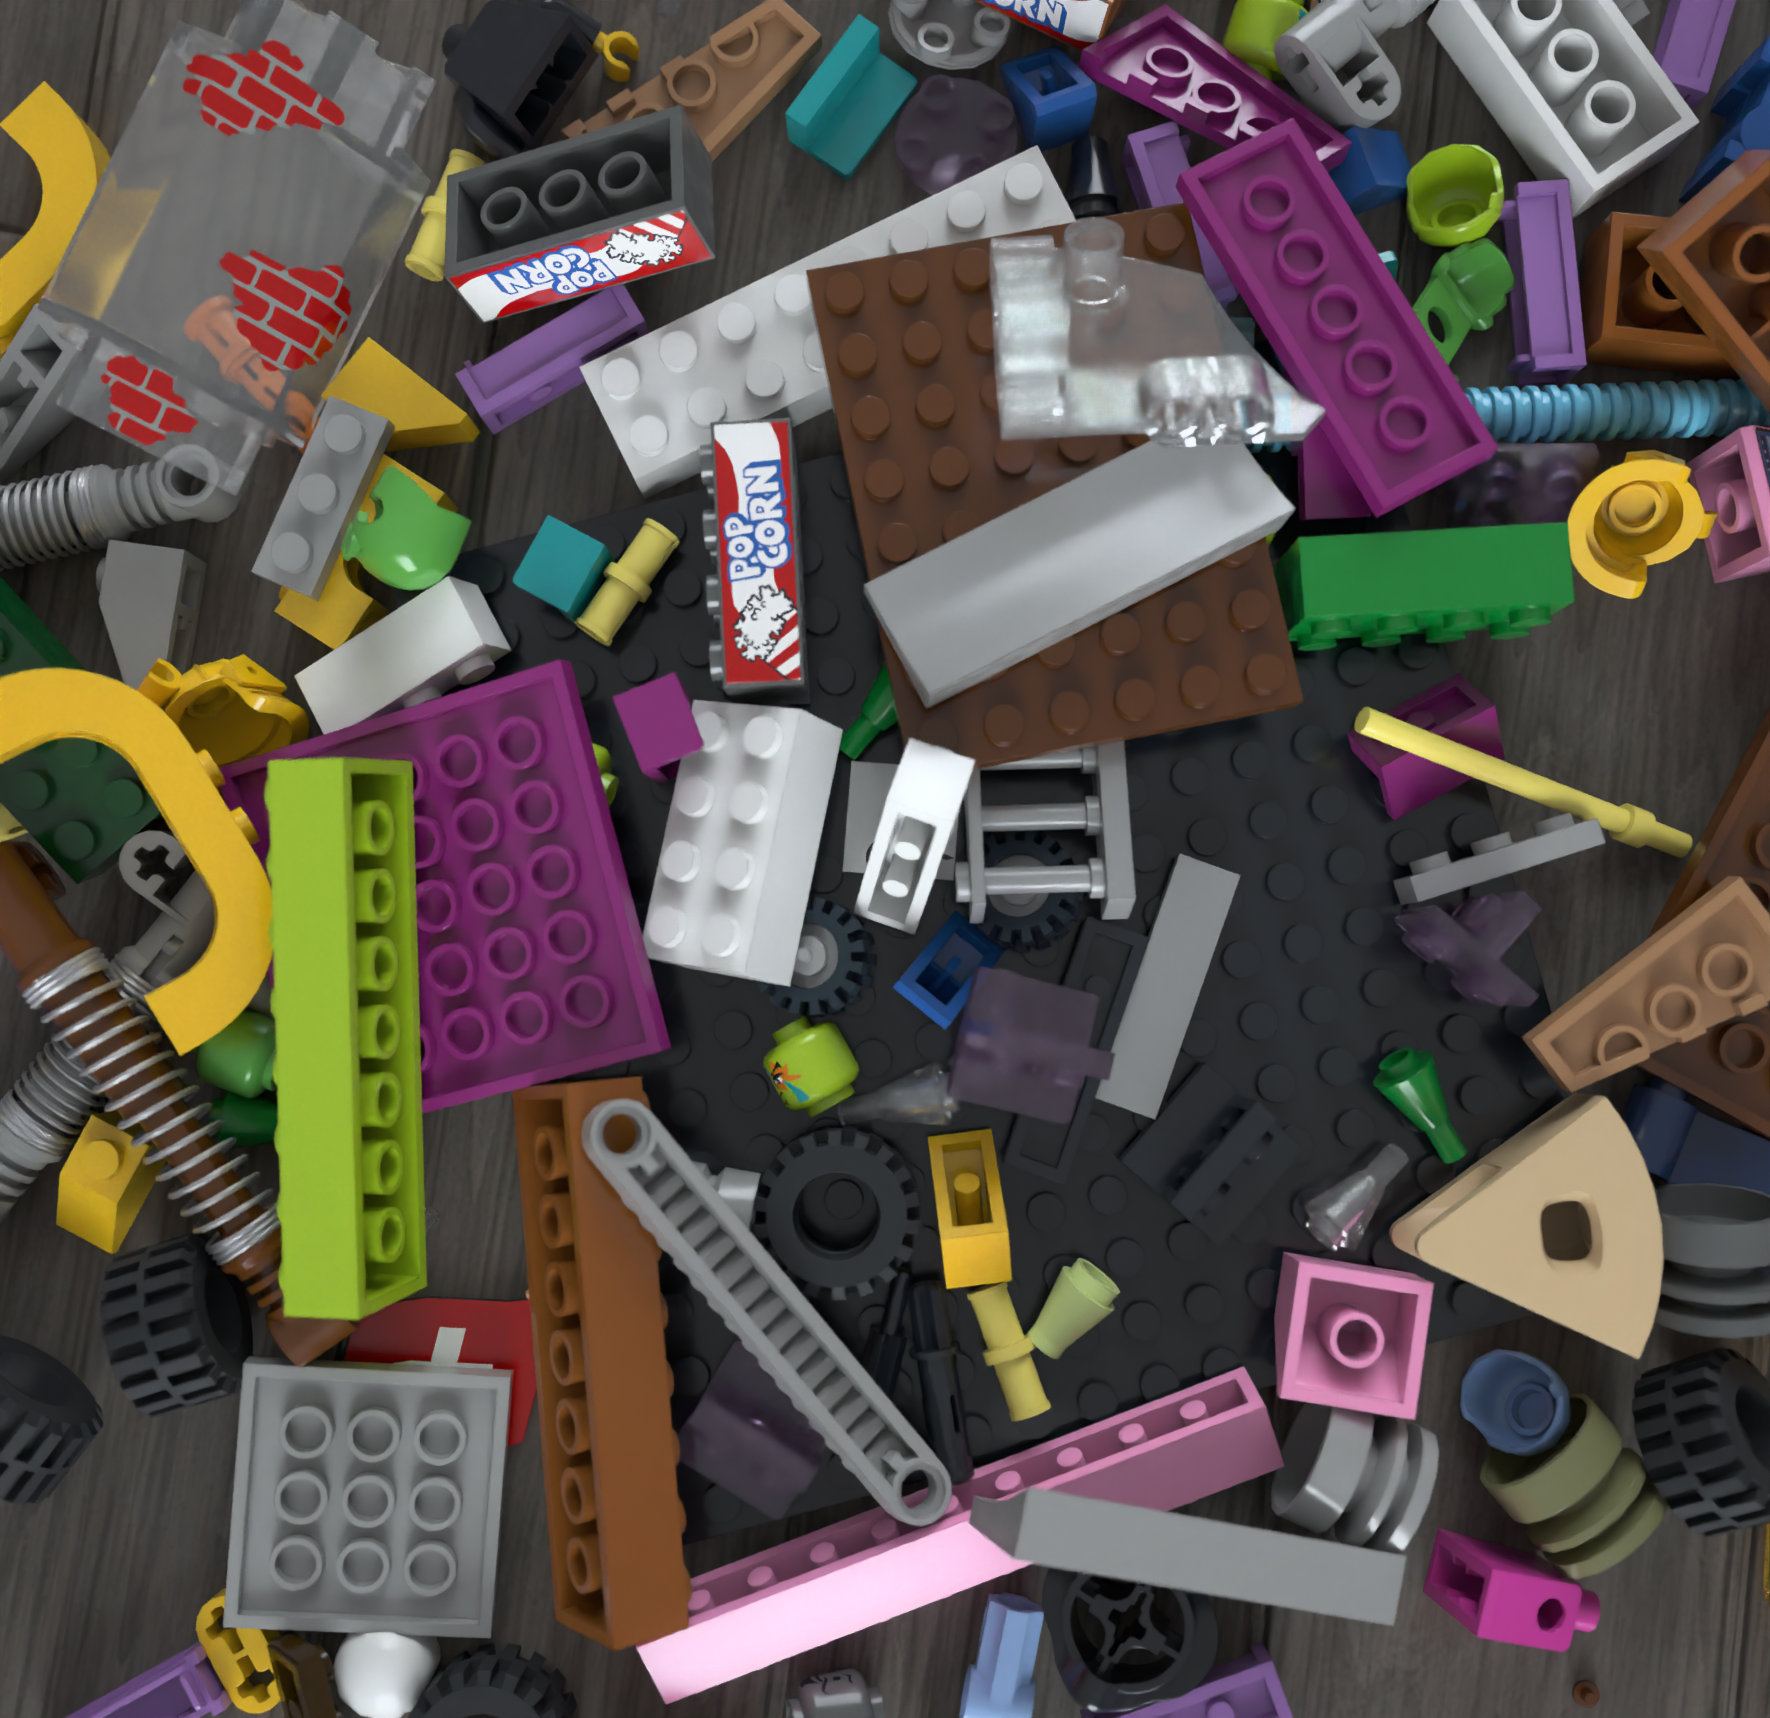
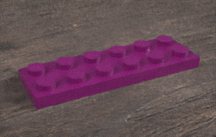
M1294 118L1179 174L1175 188L1375 517L1489 459L1499 447Z

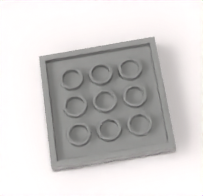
M249 1356L243 1363L223 1627L346 1633L394 1632L398 1635L491 1639L495 1619L514 1370L313 1360L300 1368L289 1358Z

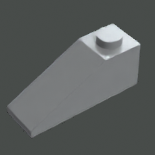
M35 304L1 358L0 485L104 393L108 385L104 384L100 378L101 375L107 372V362L118 355L127 357L132 350L92 304Z
M109 540L106 557L102 558L98 564L96 586L100 593V609L123 682L135 690L138 689L158 658L172 664L181 675L190 670L207 563L186 550Z

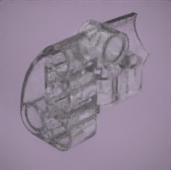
M1089 217L1070 223L1064 232L1063 248H1054L1052 235L990 238L992 330L1001 440L1146 433L1153 442L1168 447L1303 441L1324 418V408L1295 390L1249 344L1228 317L1202 274L1123 256L1125 233L1122 227L1114 221L1105 218Z

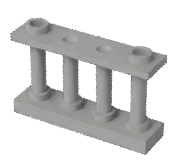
M1124 740L971 771L964 792L967 862L955 863L956 901L969 902L970 923H983L987 894L1088 892L1089 898H1100L1102 920L1128 919L1136 896ZM1080 768L1081 774H1092L1093 796H1084L1083 803L981 805L980 770ZM1084 829L1086 836L1096 835L1097 858H1089L1088 865L984 868L983 832Z

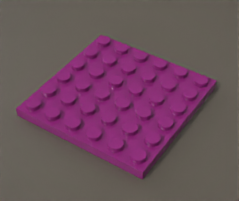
M559 659L219 768L226 784L221 786L226 806L229 811L241 807L260 838V841L251 847L267 875L272 890V881L267 871V856L271 849L270 812L265 802V787L269 780L268 760L361 758L413 761L422 1114L671 1049L571 661ZM274 949L267 969L272 991L275 986Z

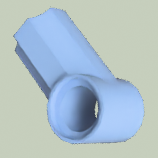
M1006 1592L988 1595L975 1665L969 1664L965 1677L959 1718H1032L1035 1698V1678L1032 1677L1044 1618L1041 1604L1035 1603L1024 1596Z

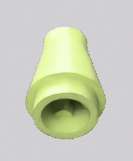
M1078 1258L1072 1267L1064 1266L1036 1323L1027 1335H1031L1032 1343L1039 1350L1053 1359H1058L1066 1348L1115 1310L1112 1302L1120 1293L1119 1288L1098 1267L1085 1259Z

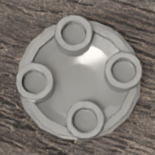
M891 0L888 11L892 33L907 53L927 65L948 70L974 68L993 59L1006 43L1011 23L1008 16L974 0Z

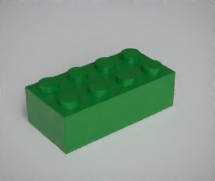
M1568 522L1300 537L1273 566L1289 640L1297 641L1298 650L1304 651L1333 648L1337 646V639L1361 637L1362 646L1365 647L1398 644L1401 642V635L1425 634L1427 643H1447L1463 640L1466 638L1465 631L1489 630L1490 639L1495 640L1520 638L1530 634V627L1551 623V615L1574 602Z

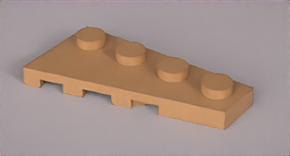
M767 0L709 36L710 43L684 60L679 55L660 67L661 74L633 92H630L628 88L606 101V109L583 123L580 118L561 129V132L566 140L681 104L713 162L823 47L822 35L784 0Z
M1728 876L1522 1036V1039L1560 1089L1572 1093L1648 1059L1651 1053L1675 1042L1684 1043L1707 1033V1028L1736 1015L1745 1016L1768 1006L1767 1001H1770V915L1741 877Z

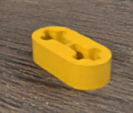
M224 1588L201 1608L196 1620V1632L232 1702L237 1708L247 1713L260 1714L271 1710L280 1701L276 1680L274 1679L267 1687L264 1684H258L253 1687L248 1677L255 1669L258 1672L270 1669L273 1673L267 1645L270 1644V1640L278 1637L280 1634L274 1629L225 1628L223 1630L218 1623V1619L224 1614L226 1588Z

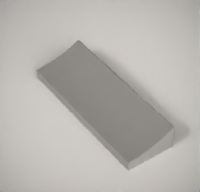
M1219 406L864 584V593L923 704L928 709L1279 530L1295 508L1255 461L1233 428L1222 407Z
M1028 1487L1005 1501L974 1496L969 1518L971 1526L1016 1561L1391 1626L1395 1624L1407 1557L1034 1487Z

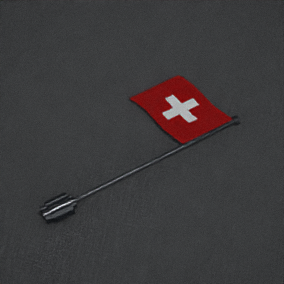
M426 1296L398 1300L359 1319L360 1328L338 1342L333 1361L514 1370L508 1446L524 1441L537 1392L529 1299L502 1300Z

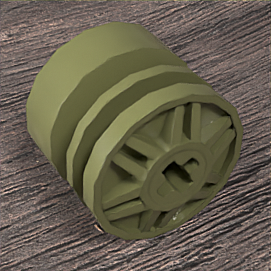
M1569 1394L1571 1420L1556 1446L1537 1456L1506 1454L1492 1447L1482 1464L1480 1481L1514 1522L1526 1523L1525 1534L1539 1551H1543L1545 1558L1561 1577L1579 1579L1598 1574L1610 1568L1640 1547L1661 1523L1669 1505L1668 1501L1661 1496L1656 1488L1644 1460L1632 1448L1622 1447V1434L1594 1401L1586 1394Z

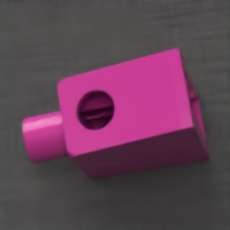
M1440 1528L1437 1529L1422 1592L1475 1636L1564 1652L1570 1647L1574 1629L1591 1632L1596 1628L1600 1618V1602L1597 1594L1593 1591L1582 1589L1581 1584L1572 1578L1561 1577L1544 1558L1522 1550Z

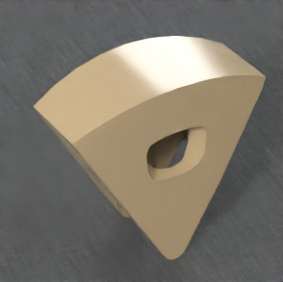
M1582 1093L1572 1094L1392 1224L1389 1230L1390 1241L1396 1248L1637 1359L1640 1358L1653 1326L1661 1291L1663 1270L1662 1224L1655 1190L1644 1159L1628 1127L1607 1097Z

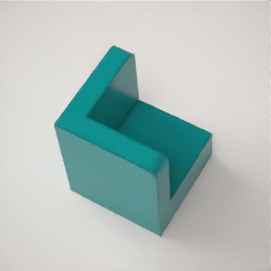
M548 515L516 571L513 583L521 590L559 609L567 619L575 622L593 599L605 577L603 574L604 570L610 562L614 561V558L603 543Z

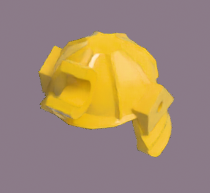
M1657 450L1627 452L1622 464L1612 465L1610 469L1593 479L1579 494L1567 520L1570 554L1577 571L1590 584L1615 596L1627 599L1637 598L1642 594L1646 585L1648 565L1669 561L1687 550L1696 538L1703 539L1709 536L1718 513L1712 510L1704 511L1697 490L1687 481L1691 468L1685 466V460Z
M244 654L230 660L220 659L202 665L194 664L192 669L183 675L172 664L158 658L136 690L149 698L158 707H164L163 711L178 726L195 754L206 749L218 768L305 741L308 737L310 724L306 712L300 706L282 696L287 686ZM220 786L217 788V791L223 799V794Z

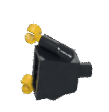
M491 0L487 2L470 28L462 24H454L445 32L442 41L443 54L448 59L445 63L444 74L457 88L453 102L467 136L493 161L520 154L524 148L529 151L536 149L599 56L596 51L603 55V69L609 78L617 82H627L630 79V68L623 61L615 59L613 55L623 53L631 59L638 61L639 46L635 37L625 31H615L606 35L600 31L601 23L565 0H523L518 3Z

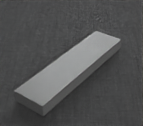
M1182 854L1176 855L1148 935L1150 938L1095 1098L1156 1119L1241 875Z

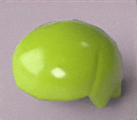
M1453 143L1431 151L1410 169L1406 178V211L1412 232L1418 235L1419 240L1434 247L1457 248L1464 242L1471 243L1481 239L1488 233L1502 214L1504 185L1501 167L1497 158L1479 145Z

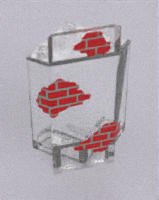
M242 0L225 37L178 21L37 307L62 325L58 334L59 337L81 349L55 404L69 413L234 496L238 495L261 445L273 448L278 439L302 449L325 403V400L320 395L340 372L431 183L430 179L404 149L437 81L415 66L408 68L380 58L375 52L379 42L331 10L327 12L326 16L309 11L300 0Z

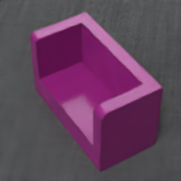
M676 672L613 697L642 772L658 786L677 779L681 758L701 751L704 748V741L691 711L693 699Z

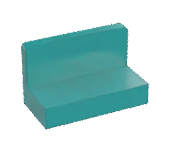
M857 15L785 112L788 140L845 180L850 179L917 89V78L880 53L879 27L862 15Z

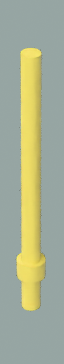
M1364 707L1356 717L1354 728L1358 733L1560 812H1571V815L1578 819L1586 821L1597 818L1600 827L1609 830V835L1612 839L1632 847L1640 848L1647 845L1678 858L1687 855L1692 847L1691 835L1657 822L1653 813L1626 803L1620 807L1368 707Z

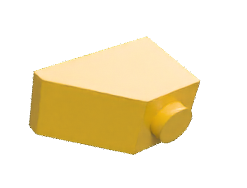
M370 337L365 340L320 395L326 402L331 395L389 419L395 426V429L385 449L386 452L473 442L480 434V430L466 412Z
M118 1111L91 1115L60 1172L56 1225L110 1254L117 1253L155 1183L156 1174L166 1163V1159L163 1157L153 1163L143 1164V1157L156 1145L152 1140H149L136 1147L130 1146L131 1139L143 1130V1127L137 1122L127 1128L117 1129L118 1122L123 1119Z
M992 1129L929 1136L928 1145L946 1289L1012 1281L1008 1227Z

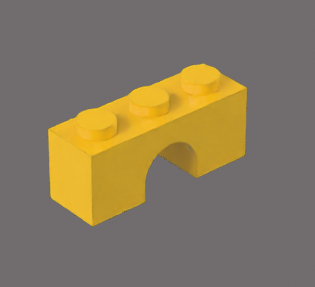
M385 454L381 458L359 508L360 511L369 513L367 521L372 523L376 510L375 503L369 495L384 470L389 465H392L411 478L439 507L455 513L459 509L443 491ZM342 550L339 553L319 601L282 586L279 592L281 601L274 610L334 650L386 617L390 612L367 595L361 582L362 564L355 557L349 561L343 559Z

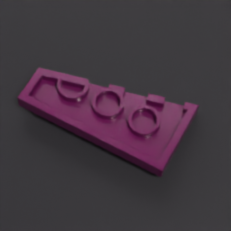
M1166 4L1086 47L1082 51L1079 68L1088 77L1228 149L1291 118L1295 119L1327 172L1344 162L1352 143L1343 134Z

